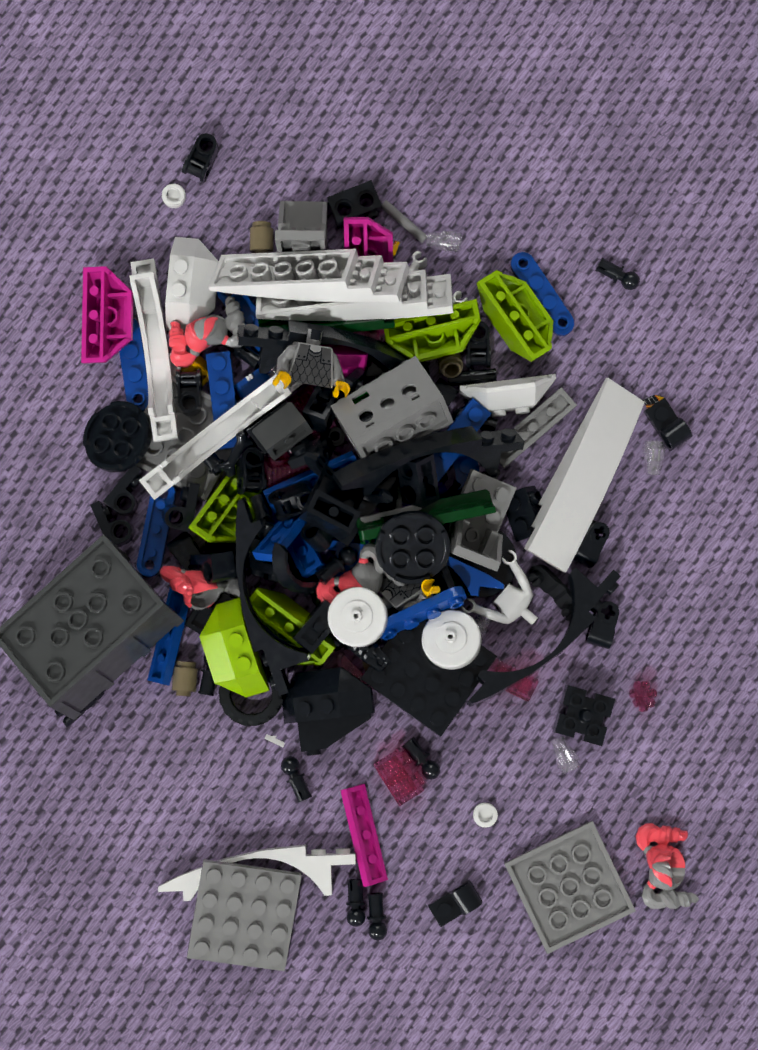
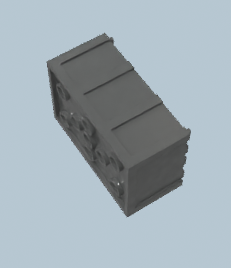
M104 534L0 626V647L50 708L73 720L81 715L80 711L101 692L112 687L114 681L141 656L145 657L151 651L150 648L173 627H178L184 622L182 617L164 602L130 563L131 559Z

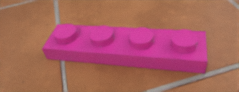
M365 784L340 790L363 887L388 880Z

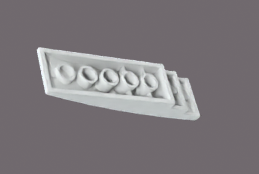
M356 249L221 255L208 288L210 291L300 301L399 302L409 272V266L407 262L384 263L382 255L358 256Z
M426 270L408 272L399 302L350 303L256 298V318L269 320L358 321L454 313L451 274L427 277Z
M606 378L544 492L539 502V505L542 507L531 525L535 529L524 547L525 550L565 573L575 557L607 492L644 405L643 400L609 378Z

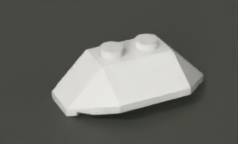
M175 237L170 253L165 300L166 331L171 329L170 323L176 321L180 323L181 329L185 332L186 325L201 317L209 316L215 310L217 291H210L208 286L219 261L199 239Z
M556 374L460 385L459 394L468 401L472 398L475 399L492 414L493 418L506 416V412L515 411L516 415L530 413V409L537 405L554 383Z

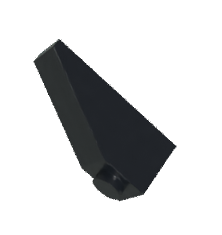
M371 714L297 722L301 752L307 751V756L322 754L321 749L328 748L371 719Z

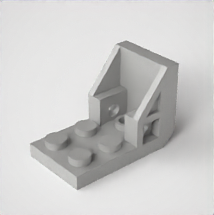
M280 201L278 230H275L277 251L327 250L328 202Z
M471 469L461 494L483 489L488 490L496 513L449 522L446 531L450 540V553L498 571L501 564L503 535L498 533L516 491V487Z

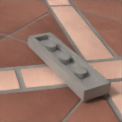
M562 387L514 427L515 431L525 441L523 450L501 452L499 464L503 468L508 466L577 406Z

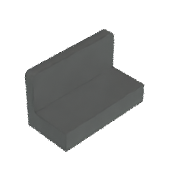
M288 402L252 430V433L273 461L313 432L292 402Z

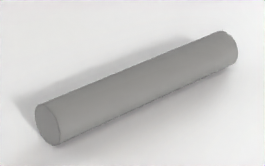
M385 200L382 203V209L417 240L423 243L428 238L422 230L389 201Z

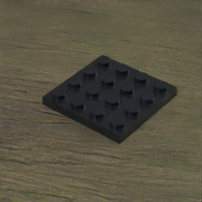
M426 619L420 622L417 627L410 630L404 629L398 632L394 638L389 639L381 650L389 658L390 663L382 672L369 666L360 680L441 737L479 682L476 680L478 674L482 670L487 671L497 656L481 645L477 657L463 668L449 670L436 666L428 659L422 646V632L429 620Z

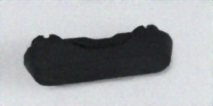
M532 566L527 576L529 583L532 582V586L540 587L545 593H548L562 610V616L566 617L567 621H570L572 609L570 589L547 566Z

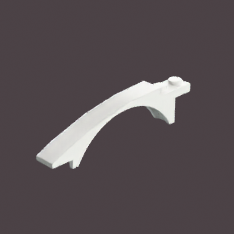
M154 258L130 262L132 275H129L130 284L135 300L145 356L148 382V414L151 421L153 442L178 439L173 382L156 263Z
M276 374L152 469L139 482L155 500L235 437L238 432L244 430L292 394L303 383L291 382L286 389H283L284 383L281 380L276 386L273 385L272 382L277 376Z
M306 844L260 849L217 860L228 863L253 858L278 860L294 866L305 873L320 888L324 896L332 895L331 865L356 864L355 852H350V848H337L336 853H326V849H313L311 854H307ZM202 867L183 873L161 884L158 887V892L183 891V901H191L198 891Z

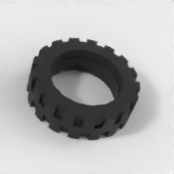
M262 663L267 681L270 683L269 676H272L270 668L265 667L264 663ZM222 686L219 687V702L224 713L234 722L244 726H258L274 718L282 707L284 695L279 696L278 691L273 690L271 686L272 699L268 707L256 714H246L240 711L233 703L232 691Z

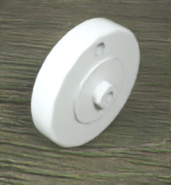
M364 587L345 589L333 599L329 606V628L336 639L348 646L365 647L371 645L383 635L387 627L388 611L382 598L370 589Z
M460 610L441 611L439 617L428 620L422 632V646L426 656L433 664L443 669L455 670L467 666L477 657L481 648L482 637L478 624L470 615Z

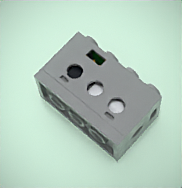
M416 356L403 361L399 366L383 373L377 379L361 386L346 398L343 397L331 405L341 428L361 459L392 445L436 433L453 423L443 395Z

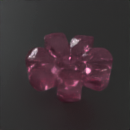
M635 681L633 683L634 689L629 691V696L635 698L633 704L636 708L639 707L641 712L648 711V708L655 706L656 702L653 698H656L657 692L655 689H649L650 683L648 681Z

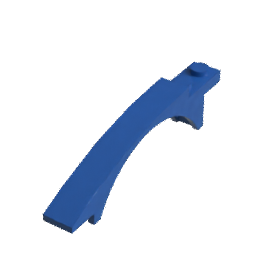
M333 537L332 543L327 550L336 551L335 557L338 558L340 550L347 546L340 541H334ZM354 538L348 546L354 548L357 552V560L350 566L344 565L345 571L343 573L351 570L359 561L360 551L365 544L358 543V538ZM449 556L447 565L460 576L471 596H479L480 587L505 588L504 583L489 574ZM339 572L336 576H341L343 573Z

